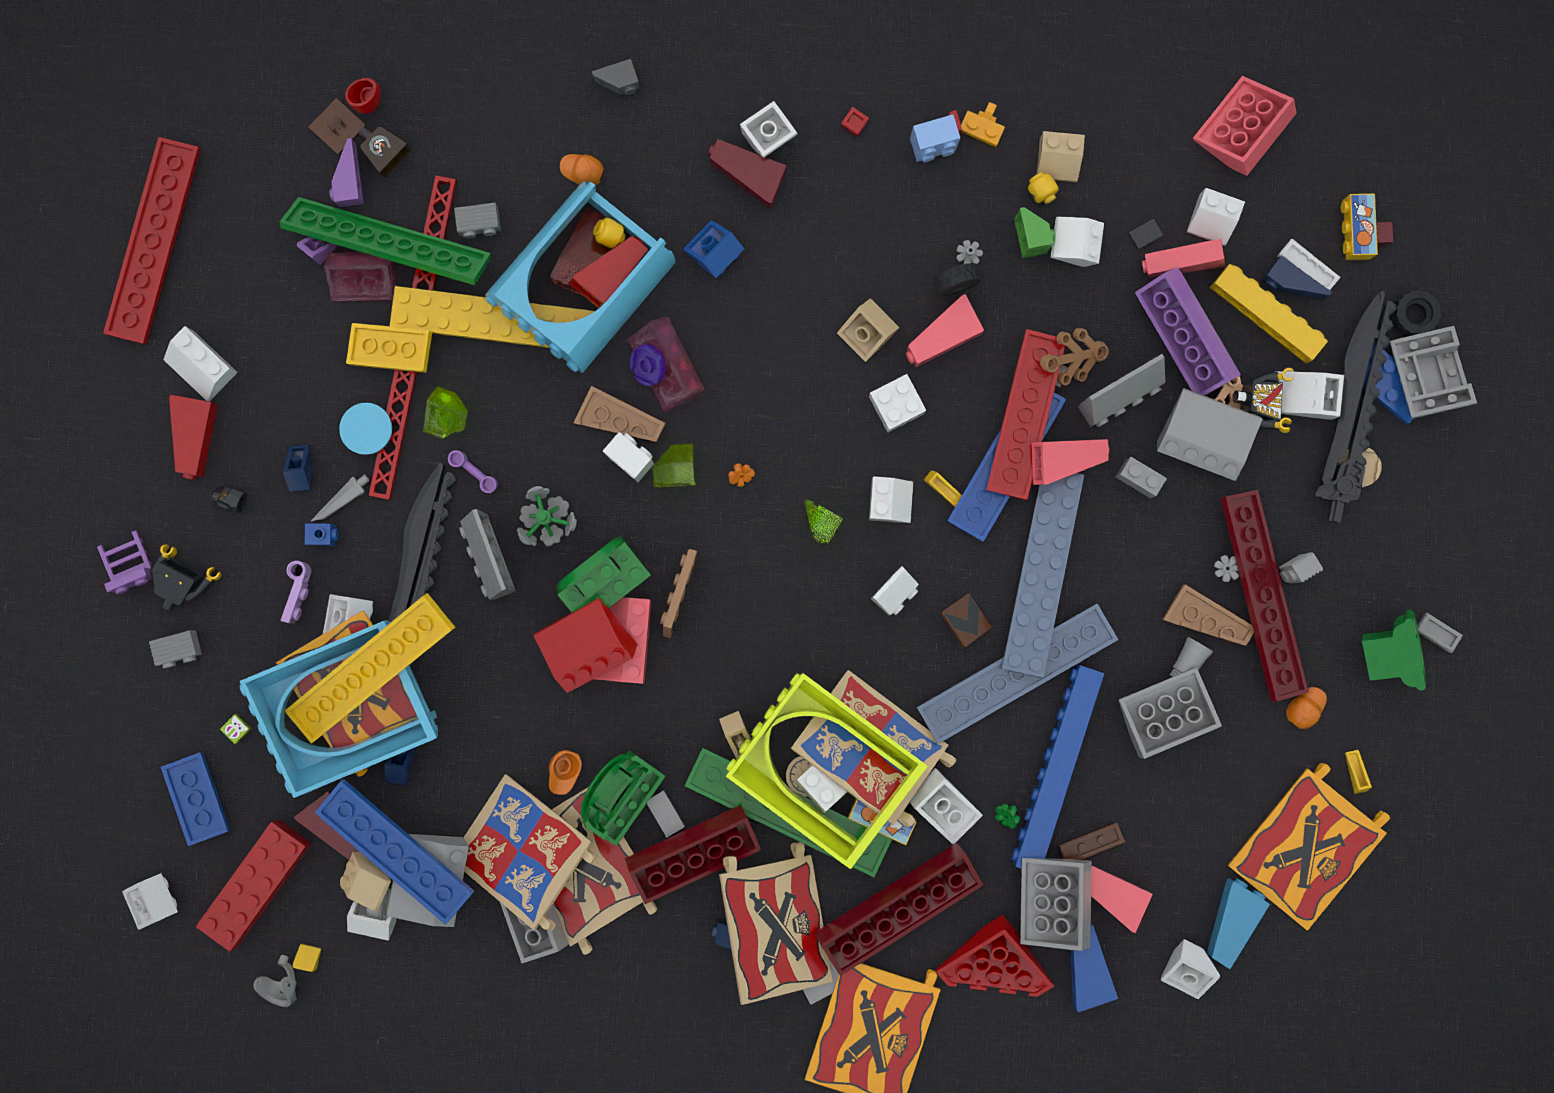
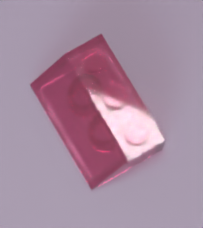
M363 252L328 253L324 268L332 301L393 300L394 267L392 261Z

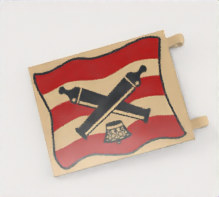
M588 788L552 809L593 842L588 850L599 857L596 865L588 863L582 858L554 901L570 947L578 942L580 949L585 955L593 949L586 939L588 935L643 902L625 861V858L634 854L625 837L623 836L617 846H615L608 840H604L590 831L580 821L581 804ZM594 804V807H596L603 813H607L603 809ZM653 901L644 904L649 914L656 912L657 907Z
M802 842L791 844L793 859L737 870L736 857L729 856L723 859L727 873L719 874L741 1005L833 982L829 958L814 934L823 928V921L811 855L804 856L805 848Z

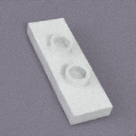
M1293 239L1277 255L1278 257L1281 255L1329 290L1340 278V276Z

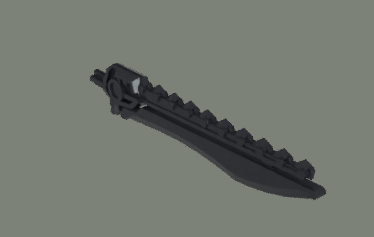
M1383 291L1379 292L1372 300L1357 324L1344 358V382L1340 417L1338 418L1326 465L1320 478L1323 485L1319 486L1314 494L1315 497L1331 501L1328 521L1332 523H1341L1344 504L1359 500L1366 469L1365 465L1367 464L1366 458L1362 456V453L1370 447L1369 441L1365 437L1373 430V425L1369 422V418L1377 411L1372 402L1380 395L1379 389L1375 385L1383 379V374L1378 369L1386 362V356L1382 353V350L1390 342L1385 333L1393 327L1392 321L1388 317L1396 310L1395 304L1387 301L1386 305H1384L1379 330H1376L1385 296ZM1376 339L1347 460L1337 465L1339 461L1346 457L1373 342Z
M438 463V466L423 485L409 513L404 528L398 586L388 619L389 622L395 620L408 609L432 514L436 510L411 605L424 596L426 591L434 585L430 574L438 565L433 557L441 551V545L437 542V539L445 533L444 526L442 527L440 524L449 516L448 509H445L444 505L452 499V494L448 491V488L456 482L455 475L447 472L444 476L439 500L436 502L445 468L442 463ZM418 658L409 665L412 673L416 671Z

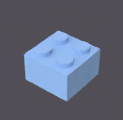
M953 115L913 126L910 137L917 162H929L939 155L943 157L952 155L956 151L960 140Z

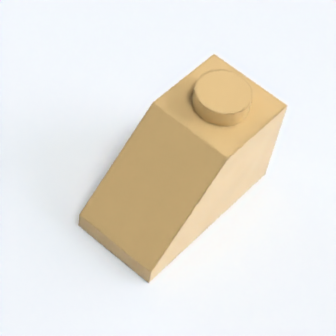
M739 711L719 719L725 737L736 759L740 755L738 751L746 739L751 740Z

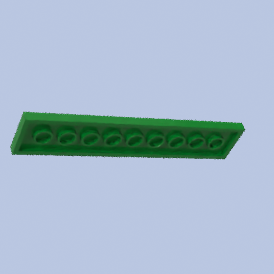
M300 197L297 198L280 220V228L472 285L476 284L491 260V253Z
M702 748L685 787L731 809L741 805L746 816L833 857L727 778L726 775L729 771L726 770V767L731 762L730 760ZM796 793L798 796H800L802 799H804L806 802H808L810 805H812L814 808H816L818 811L822 813V811L813 803L811 799ZM830 808L824 813L826 817L857 840L867 829V827L848 819V817ZM877 833L853 865V868L875 877L892 839Z

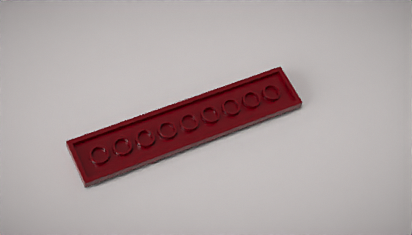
M1254 490L1222 497L1221 502L1271 702L1308 693L1259 492Z

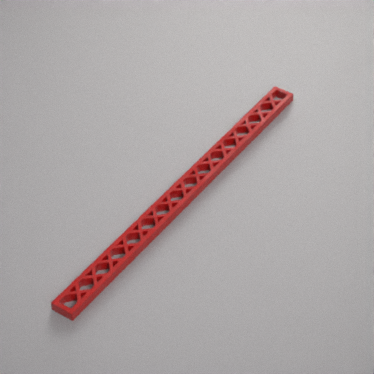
M435 175L423 234H430V236L445 240L457 184L456 179ZM440 183L450 184L449 191L441 195L439 192ZM443 201L446 206L445 210L437 214L435 206ZM439 221L441 230L433 234L430 230L431 226ZM416 268L412 288L418 289L419 285L426 281L429 285L428 290L434 291L438 274L431 272L425 274L423 270ZM395 370L386 413L389 415L391 423L397 421L400 428L391 435L389 442L393 441L395 444V450L388 454L384 447L377 453L369 496L391 500L417 372L409 371L406 374L403 370ZM405 380L408 384V390L400 394L397 389L398 384ZM401 400L404 409L396 414L393 409L394 404ZM388 461L392 466L391 471L384 475L381 465ZM383 481L387 485L386 495L376 493L377 485Z

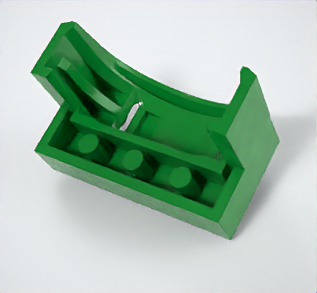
M620 536L613 539L558 582L556 586L557 595L571 612L578 610L599 597L610 608L651 575L637 558L634 551ZM609 557H612L615 560V562L619 565L620 570ZM575 585H577V587L581 590V592H582L585 596H583V595L579 592V590L575 587Z
M630 750L625 754L616 756L599 771L588 787L581 804L580 821L590 831L617 846L661 784L665 775ZM619 768H622L623 770L631 774V777L623 771H621ZM630 784L629 788L626 790V792H625L624 795L621 797V799L619 800V802L616 804V806L614 807V809L611 810V809L613 808L614 804L616 803L617 799L619 798V796L622 794V792L625 790V788ZM594 804L603 809L607 813H603L602 811L594 807Z

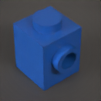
M305 524V545L335 546L339 538L336 525Z

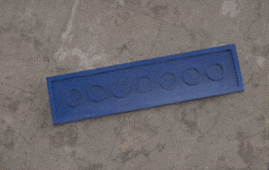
M1053 393L1042 440L1066 401L1065 398L1056 393ZM1000 431L947 520L950 524L981 542H984L1010 497L986 491Z
M344 779L340 781L316 810L315 814L445 925L474 892L472 888Z

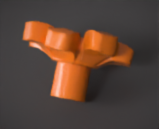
M739 463L734 466L735 471H731L728 474L730 483H737L738 487L744 486V481L746 483L752 480L751 477L755 475L754 470L749 465L742 467Z

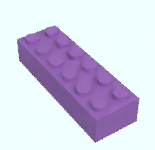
M1178 267L1165 272L1135 292L1193 392L1205 396L1241 375Z

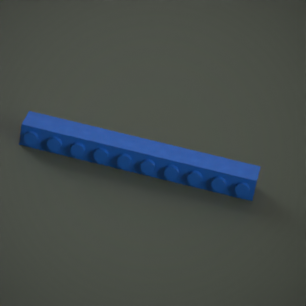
M1077 665L1076 669L1073 668L1069 676L1071 684L1069 688L1065 689L1063 695L1065 703L1063 708H1060L1057 713L1056 720L1059 721L1057 727L1053 728L1050 735L1052 743L1050 748H1047L1044 753L1043 759L1046 762L1044 768H1040L1037 780H1039V783L1031 794L1033 802L1031 808H1027L1024 816L1026 824L1019 831L1018 840L1020 842L1018 848H1014L1011 856L1015 867L1022 869V858L1046 857L1104 673L1081 665Z

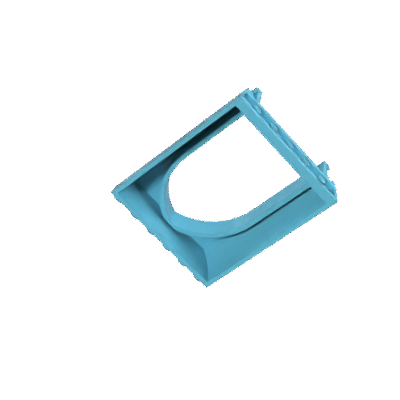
M583 181L485 294V300L493 307L499 306L502 309V314L508 319L514 318L519 323V328L524 332L528 333L530 331L540 345L544 346L546 344L550 347V352L558 359L562 357L566 360V365L574 372L578 370L583 373L676 261L672 251L664 247L666 242L662 238L656 241L596 192L595 184L592 182L586 184ZM587 202L607 218L622 224L624 231L628 235L640 239L645 244L649 252L603 306L594 313L582 319L566 323L547 322L537 319L534 315L528 298L529 280L533 268L545 250Z
M382 621L240 681V690L243 696H247L250 703L249 710L253 716H256L259 722L258 729L262 735H265L268 742V751L271 755H274L277 761L276 768L280 774H283L286 780V790L288 793H292L293 798L437 738L438 726L434 722L437 715L435 710L430 712L409 665L398 674L418 716L417 718L360 742L337 748L308 744L296 738L285 728L286 705L297 684L307 675L350 657L391 622Z

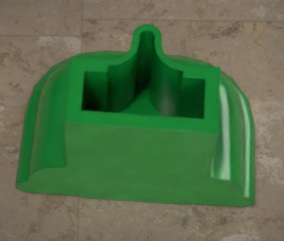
M1408 609L1405 614L1397 617L1392 631L1363 634L1362 643L1370 681L1400 677L1407 686L1417 687L1421 691L1426 688L1425 665L1413 610Z

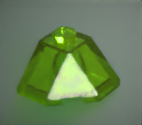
M438 386L427 399L423 432L439 438H445L453 432H460L466 428L468 411L457 393Z
M693 444L672 445L653 466L654 487L695 485Z
M806 499L804 506L810 531L814 534L813 538L822 544L825 541L829 543L843 519L822 506L817 505L816 507L812 501Z

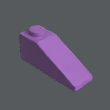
M351 138L347 139L332 179V189H330L331 200L339 207L364 204L357 145Z

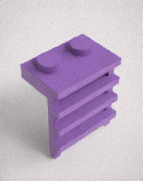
M136 530L132 532L135 539L107 552H105L103 545L97 547L111 580L104 584L107 592L121 594L128 591L131 587L143 585L152 579V562L149 561L147 550L144 549L142 544L143 540L139 537ZM136 545L138 546V552L109 563L108 557ZM142 556L144 563L114 575L113 568Z

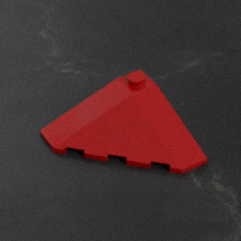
M1003 915L985 925L936 969V973L948 986L957 987V983L970 984V989L986 991V986L999 988L1000 993L1016 994V990L1028 991L1029 996L1038 997L1054 987V983L1027 945L1020 944V935Z

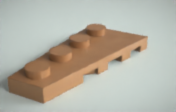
M591 386L574 421L575 424L615 433H627L633 437L655 442L658 441L666 424Z
M689 549L687 555L683 554L680 566L683 567L681 574H676L673 583L676 586L675 592H670L667 604L670 605L668 613L664 612L660 624H663V636L670 639L673 633L672 625L677 620L680 609L679 604L683 601L686 591L685 586L689 582L696 560L697 551Z
M1185 584L1182 585L1162 619L1163 621L1243 646L1247 645L1254 633L1251 624Z

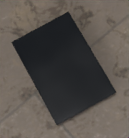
M1154 219L1129 232L1138 249L1163 236Z

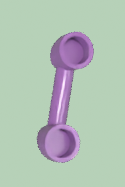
M458 450L450 452L448 455L449 464L453 467H463L480 481V488L483 492L492 493L497 489V479L483 474L468 461L467 455L464 452Z

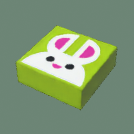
M234 714L220 730L234 744H237L252 728L238 714Z

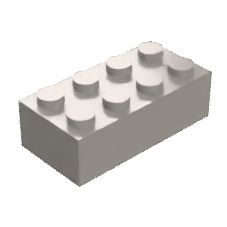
M500 902L521 963L558 952L568 945L554 903L545 915L556 923L554 930L550 931L549 929H543L540 925L536 930H533Z

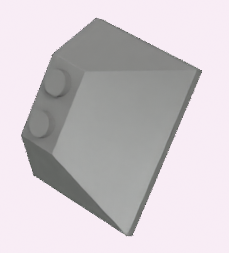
M1454 326L1390 341L1411 419L1477 404L1472 384H1467L1457 351L1460 344Z

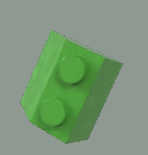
M1025 207L1020 208L1014 221L1022 258L1047 254L1055 241L1054 230L1050 229L1049 223Z

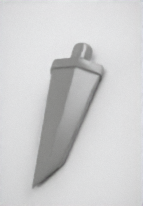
M365 474L358 480L353 476L311 521L327 518L359 495H362L365 492L363 486L370 479Z

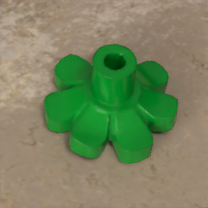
M1004 803L1001 807L997 806L995 808L997 812L995 818L997 821L1003 820L1002 825L1009 826L1011 829L1017 826L1020 817L1015 815L1018 811L1016 806L1011 805L1008 807Z

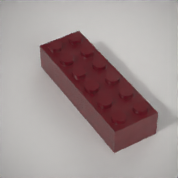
M739 805L625 858V861L644 904H647L724 868L723 859L725 857L734 856L739 861L760 851L761 848L742 806Z

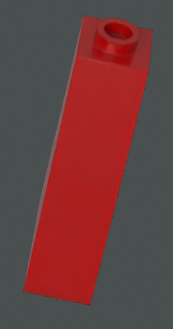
M631 236L575 274L568 284L596 307L600 308L623 283L648 249L640 239Z
M170 395L175 472L183 474L182 478L195 480L196 476H204L218 405L208 401Z

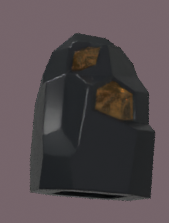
M226 486L217 487L210 496L216 505L236 513H240L243 510L247 500L246 493Z

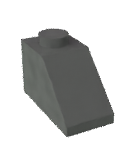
M631 59L592 71L596 83L620 95H630L635 93L637 89H640Z

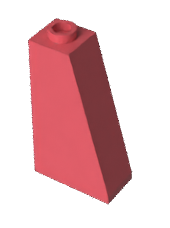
M1221 239L1145 254L1146 260L1142 261L1144 273L1148 272L1149 278L1159 277L1177 267L1181 273L1225 267Z
M966 294L955 301L908 345L906 356L911 364L914 363L918 367L982 335L984 329Z
M1108 439L1032 443L1033 485L1050 484L1108 461Z
M1092 865L1091 897L1130 931L1136 933L1153 894Z

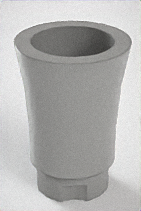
M1187 637L1170 675L1174 677L1195 667L1199 670L1213 651Z

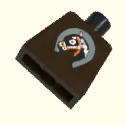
M367 126L359 131L358 135L364 140L360 148L384 178L411 151L404 141L380 126L374 132Z

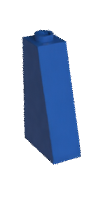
M1091 924L1090 948L1083 951L1070 950L1073 1006L1077 1012L1118 999L1094 927Z

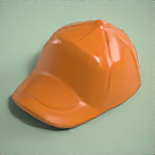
M569 154L560 161L561 173L578 185L583 181L586 184L592 182L595 186L600 183L604 168L598 159L590 155Z
M1310 687L1308 688V693L1298 695L1288 705L1286 709L1287 719L1297 726L1298 729H1308L1319 721L1327 701V696L1321 689Z
M562 750L552 757L549 763V789L552 793L564 795L572 789L582 766L581 759L577 753Z

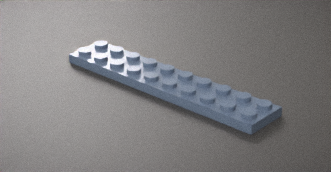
M1075 473L1050 484L1039 485L1002 664L1003 670L1044 678L1084 479L1083 474Z
M1094 604L1053 628L1044 678L1003 670V657L916 708L937 744L1114 643L1118 638L1099 605Z

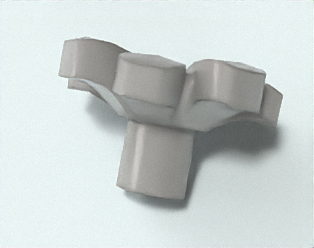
M966 240L963 242V246L959 245L956 250L958 253H961L957 255L958 262L964 260V264L971 262L978 264V257H981L983 254L982 250H977L979 244L973 242L971 245L970 241Z
M1226 555L1221 556V562L1216 561L1214 567L1218 568L1215 571L1216 577L1222 576V581L1229 582L1230 577L1236 580L1239 574L1236 573L1238 567L1235 564V557L1232 556L1228 559Z

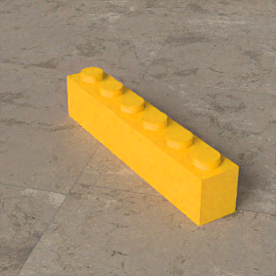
M1229 264L1224 268L1210 288L1307 364L1312 361L1328 342L1324 338L1323 333L1316 329L1313 330L1308 326V322L1304 318L1294 315L1291 312V308L1285 304H1280L1275 300V296L1271 292L1264 291L1259 287L1257 281L1247 278L1242 274L1243 271L1239 267Z

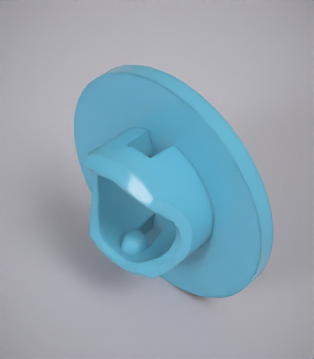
M360 403L349 408L343 415L340 422V436L343 443L353 452L363 455L374 454L382 450L389 442L392 435V423L389 415L381 407L372 403Z

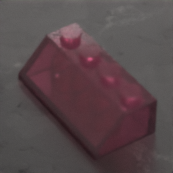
M668 317L650 321L627 339L632 350L638 348V346L650 344L658 348L666 363L664 378L660 383L651 385L663 412L694 398L705 390Z

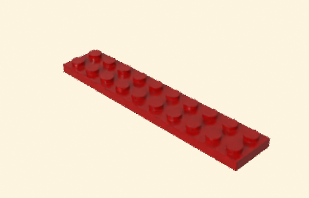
M158 137L103 334L146 345L201 150L199 147Z

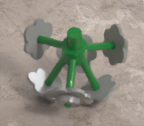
M536 486L527 491L526 499L537 501L539 509H536V506L531 504L523 506L520 510L522 514L519 517L520 521L524 522L525 527L531 528L530 531L523 530L522 528L517 529L519 539L526 545L532 544L535 546L537 544V539L532 534L540 524L545 526L542 529L540 540L544 541L546 546L559 543L560 537L564 534L563 530L556 525L550 527V522L566 525V536L571 531H574L577 526V520L574 519L573 512L570 513L567 521L560 519L562 516L568 515L567 510L569 508V503L565 500L563 501L560 496L550 498L548 500V511L544 510L541 498H545L550 492L548 488L543 489L541 486Z

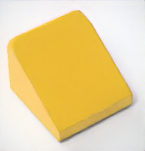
M300 944L292 967L310 972L315 971L322 948Z

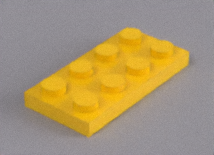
M352 323L346 364L426 373L432 332L421 329Z

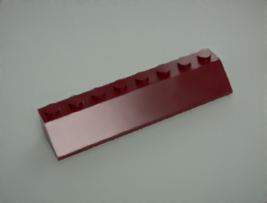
M955 843L814 934L838 974L842 976L983 886V883L966 853Z

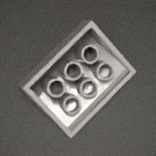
M1162 354L1082 402L1078 408L1089 426L1092 427L1096 424L1097 427H1100L1108 422L1107 417L1112 414L1117 417L1126 411L1125 407L1129 404H1132L1134 407L1144 401L1142 398L1144 395L1149 393L1152 396L1161 391L1160 386L1165 383L1164 356Z
M1183 388L1157 440V451L1236 481L1246 462L1262 418Z
M478 509L472 510L460 521L462 527L459 529L463 539L467 538L469 544L467 547L470 558H474L476 566H474L475 573L478 578L481 577L484 584L481 586L482 592L489 600H494L516 590L488 514Z
M1197 667L1119 699L1130 738L1138 757L1143 759L1222 726Z
M409 834L463 881L469 848L464 837ZM392 880L386 912L387 916L430 926L454 927L457 912L445 925Z
M1022 858L1020 944L1078 951L1090 948L1092 861Z

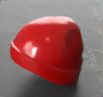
M370 78L354 81L349 85L345 93L347 103L362 114L373 113L381 100L379 84Z

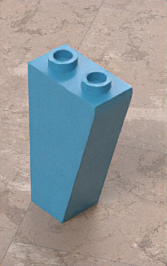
M1229 878L1226 881L1207 950V955L1231 969L1270 905L1264 901L1266 896L1256 890L1253 893L1246 889L1248 885L1237 878L1235 881Z

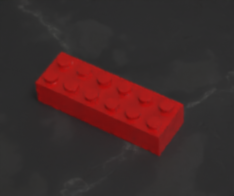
M281 820L272 821L199 921L196 928L229 952L238 948L312 843Z

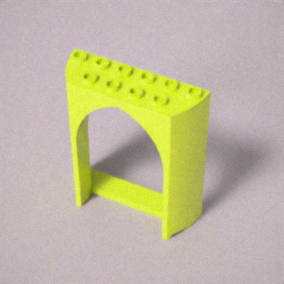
M796 673L790 681V688L788 690L784 688L777 697L778 704L776 706L771 705L765 713L764 718L766 720L764 723L759 722L753 729L752 739H746L738 751L740 753L736 760L732 759L728 764L726 770L729 772L726 777L851 869L928 766L804 673L801 675ZM798 716H816L831 720L859 738L906 773L907 776L857 840L794 793L779 777L773 765L769 748L770 732L774 725Z

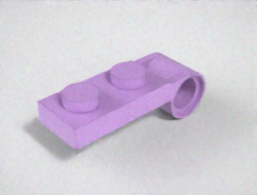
M293 561L287 566L288 576L295 580L281 621L295 624V621L300 618L302 601L306 600L309 592L307 587L311 575V567L309 564L301 561ZM301 565L303 572L300 576H297L295 573L296 567Z

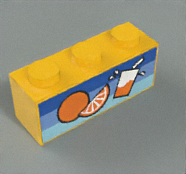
M1350 194L1341 203V212L1344 213L1342 233L1345 234L1343 253L1346 254V260H1369L1378 255L1375 194Z
M856 798L847 817L868 827L877 816V813ZM899 820L893 826L886 822L878 833L906 845L916 821L909 828L905 827Z

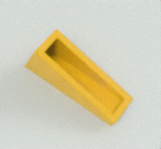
M931 470L924 479L928 485L954 507L956 506L962 495L938 472Z
M1359 750L1346 752L1345 756L1354 794L1368 791L1371 788V784Z

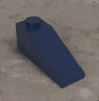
M1282 255L1274 261L1261 279L1265 282L1266 287L1282 293L1322 300L1332 293V291Z

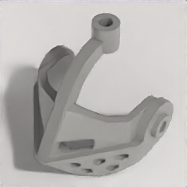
M285 955L280 956L277 964L285 968L288 977H284L278 982L268 977L260 976L254 981V989L260 996L281 1007H289L297 1000L294 970L287 962L289 957Z

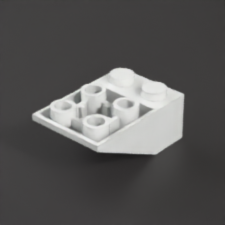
M1286 372L1284 374L1286 378L1294 377L1291 382H1285L1283 379L1279 381L1283 382L1281 414L1329 420L1340 417L1344 375L1316 372Z

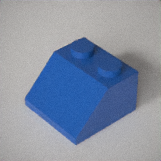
M711 220L683 250L706 272L717 278L733 260L738 258L744 248L732 232Z

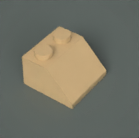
M1043 131L1039 141L1037 174L1043 172L1044 174H1050L1056 181L1077 182L1083 157L1085 135Z
M870 298L858 307L837 334L866 362L893 336L899 327Z
M360 851L352 852L350 860L347 862L346 870L340 879L341 888L344 889L347 898L373 911L379 910L391 882L389 876Z

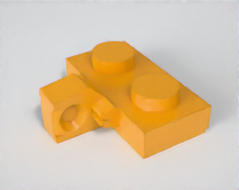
M989 102L985 113L980 111L978 115L967 111L961 124V132L996 147L1005 128L995 123L997 118L992 116L997 105Z

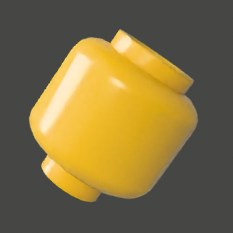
M1041 172L1029 180L1028 190L1036 203L1044 202L1048 204L1056 199L1055 194L1059 188L1050 174Z
M604 218L596 223L593 234L598 243L608 248H615L624 242L625 234L622 224L610 218Z

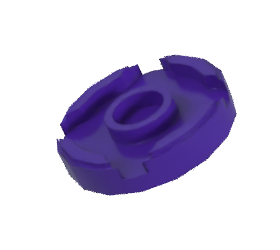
M644 344L638 346V348L633 350L630 357L631 371H634L635 379L642 385L651 386L660 383L664 378L666 363L662 353L654 345Z

